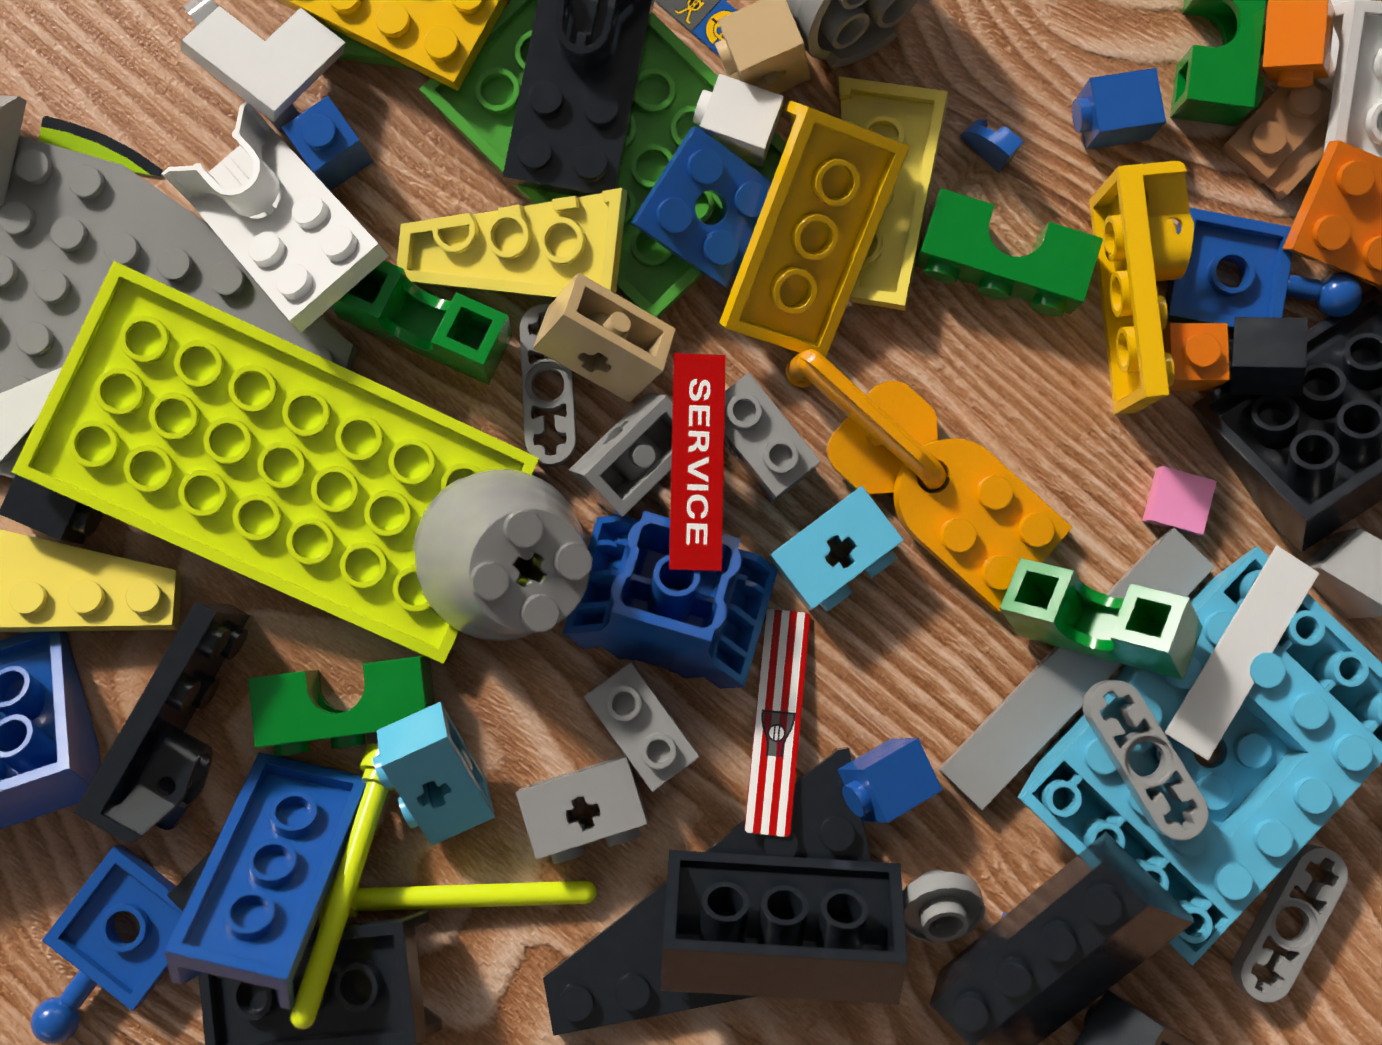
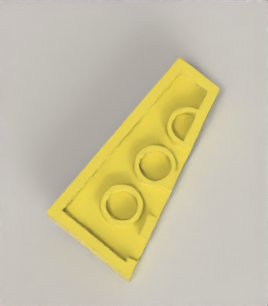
M839 76L841 120L910 146L851 293L850 300L853 303L906 311L948 102V91Z
M623 188L605 190L600 194L582 197L569 196L552 199L551 202L527 206L501 207L496 211L478 214L465 213L403 223L400 227L397 266L405 270L406 276L413 283L556 298L579 272L616 294L627 191Z
M0 529V632L179 629L182 575L177 570Z

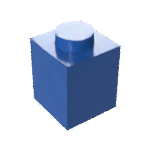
M1156 68L1089 78L1072 104L1073 125L1077 133H1083L1086 150L1148 141L1166 123Z
M326 96L281 127L310 169L329 191H332L374 162L329 96Z
M919 738L889 739L837 769L844 784L842 787L844 800L849 809L861 821L889 823L942 791Z

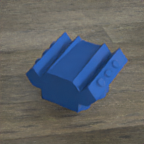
M643 511L641 520L628 516L621 517L619 515L597 517L588 546L592 557L588 584L579 604L568 615L562 634L583 649L602 647L618 659L638 660L662 667L670 672L677 673L682 678L705 677L720 689L745 687L778 570L761 555L738 549L740 538L723 533L722 571L670 570V518Z

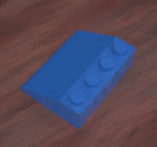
M66 631L24 632L0 640V829L79 803L101 765L98 740Z

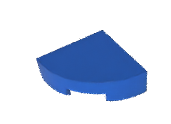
M976 119L960 137L992 168L1000 173L1016 155L1023 144L1022 139L1005 126H1001L995 132L987 127L986 119Z

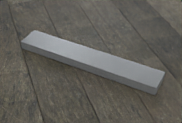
M1173 527L1168 529L1105 595L1125 598L1129 585L1134 584L1187 597L1215 566ZM1055 646L951 754L938 770L978 809L983 810L1083 706L1084 696L1089 688L1100 681L1108 680L1122 664Z

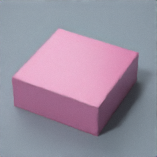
M1165 466L1156 468L1142 522L1167 529L1174 527L1179 532L1192 536L1203 535L1217 481Z

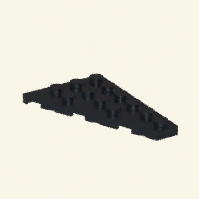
M849 748L835 749L823 761L801 778L799 777L795 780L791 831L788 837L747 833L744 830V819L731 829V832L705 852L871 862L864 822L847 806L842 794L844 784L837 769L851 762ZM667 880L635 903L630 910L612 924L591 937L577 951L547 971L543 977L553 1036L757 996L661 990Z

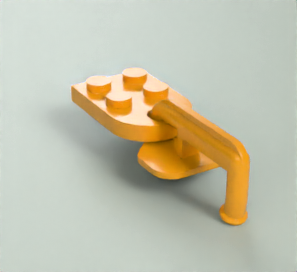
M814 349L805 350L788 362L785 375L791 385L804 388L813 384L847 415L846 419L833 432L828 441L827 456L833 469L855 489L863 486L868 494L894 493L893 499L896 514L907 533L993 611L1001 612L1000 606L1020 558L1043 563L1073 528L983 446L958 438L938 440L935 410L905 383L892 380L885 381L874 386L866 395L820 352ZM935 489H938L937 491H935V492H933V493H929V492L924 491V490H935Z

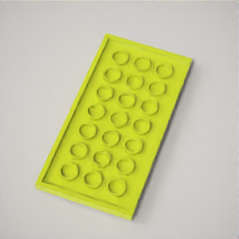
M113 261L15 463L12 473L444 664L459 630L444 621L431 608L422 594L423 592L416 574L415 551L413 550L414 539L420 520L433 499L444 488L459 478H465L482 471L498 469L516 470L532 475L539 458Z

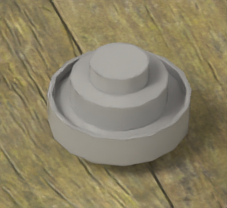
M932 870L924 873L903 890L905 931L917 940L927 942L952 941L974 930L984 918L985 904L977 882L967 875L943 870Z

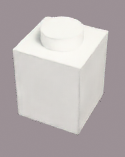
M719 74L713 92L702 91L694 113L693 123L699 124L702 131L742 160L762 167L781 117L784 96Z

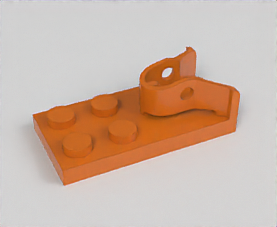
M1340 140L1329 141L1282 249L1338 272L1349 274L1360 281L1382 289V158Z

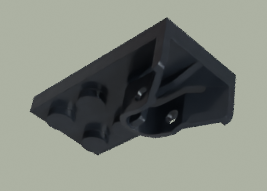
M538 0L503 171L505 183L577 197L600 194L605 190L617 189L654 0Z
M195 601L73 813L127 843L138 841L155 825L164 830H171L179 824L180 819L190 805L203 791L213 754L211 746L184 732L196 709L202 710L216 693L219 680L215 676L225 659L231 660L243 646L248 634L244 626L250 617L249 614L231 604Z
M423 910L400 919L346 924L316 1019L306 1029H298L292 1024V1010L280 1007L275 989L204 972L198 975L205 1045L417 1044L443 1029L442 1019L423 1005L415 936L430 920L429 910ZM319 927L313 928L292 981L295 1001Z

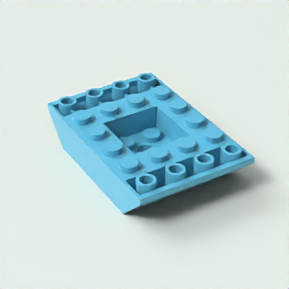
M1259 547L1251 549L1189 598L1203 629L1184 680L1126 665L1112 679L1127 682L1138 690L1164 734L1267 562L1269 556ZM1308 593L1292 617L1273 652L1261 653L1253 659L1250 665V675L1254 684L1219 741L1220 753L1213 764L1209 766L1200 765L1196 761L1192 750L1165 734L1208 807L1207 823L1197 836L1187 840H1176L1162 835L1152 828L1087 722L1083 711L1044 751L1017 797L1076 855H1079L1107 832L1193 917L1194 923L1168 942L1192 966L1382 763V663ZM1108 693L1103 696L1107 706L1100 711L1102 718H1115L1125 731V734L1114 736L1117 744L1125 735L1144 729L1141 722L1137 727L1126 724L1119 710L1126 704L1124 697H1112ZM1148 741L1137 744L1131 750L1129 756L1130 766L1139 776H1148L1154 773L1160 763V755L1157 748ZM1172 775L1165 783L1174 782V776ZM1164 784L1147 788L1146 793L1148 796L1154 790L1162 793L1169 803L1171 810L1168 814L1164 815L1165 821L1172 820L1180 825L1185 822L1182 812L1185 808L1189 807L1187 801L1181 802L1173 799Z

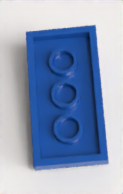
M261 752L258 753L165 949L168 969L173 983L185 984L203 972L273 988L276 990L280 1007L292 1010L295 1004L292 981L344 854L366 783L362 781V775Z

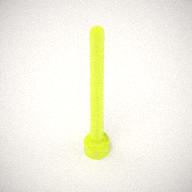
M372 743L366 746L360 764V769L364 771L362 781L366 783L291 1013V1022L298 1029L309 1028L316 1019L388 794V790L381 784L373 764V757L379 755L378 744Z
M336 877L332 881L319 913L318 919L320 924ZM590 881L359 888L358 886L348 918L357 917L359 911L588 904L595 899L597 889Z

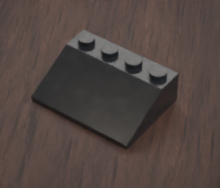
M1373 287L1362 295L1359 306L1351 314L1343 317L1329 316L1307 330L1306 372L1302 396L1230 394V380L1192 405L1193 413L1262 513L1301 553L1382 500V293Z

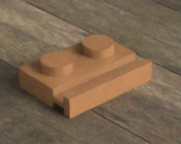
M1313 79V84L1308 87L1285 88L1278 86L1220 150L1260 186L1264 183L1275 193L1273 197L1280 202L1323 156L1332 92L1318 79Z

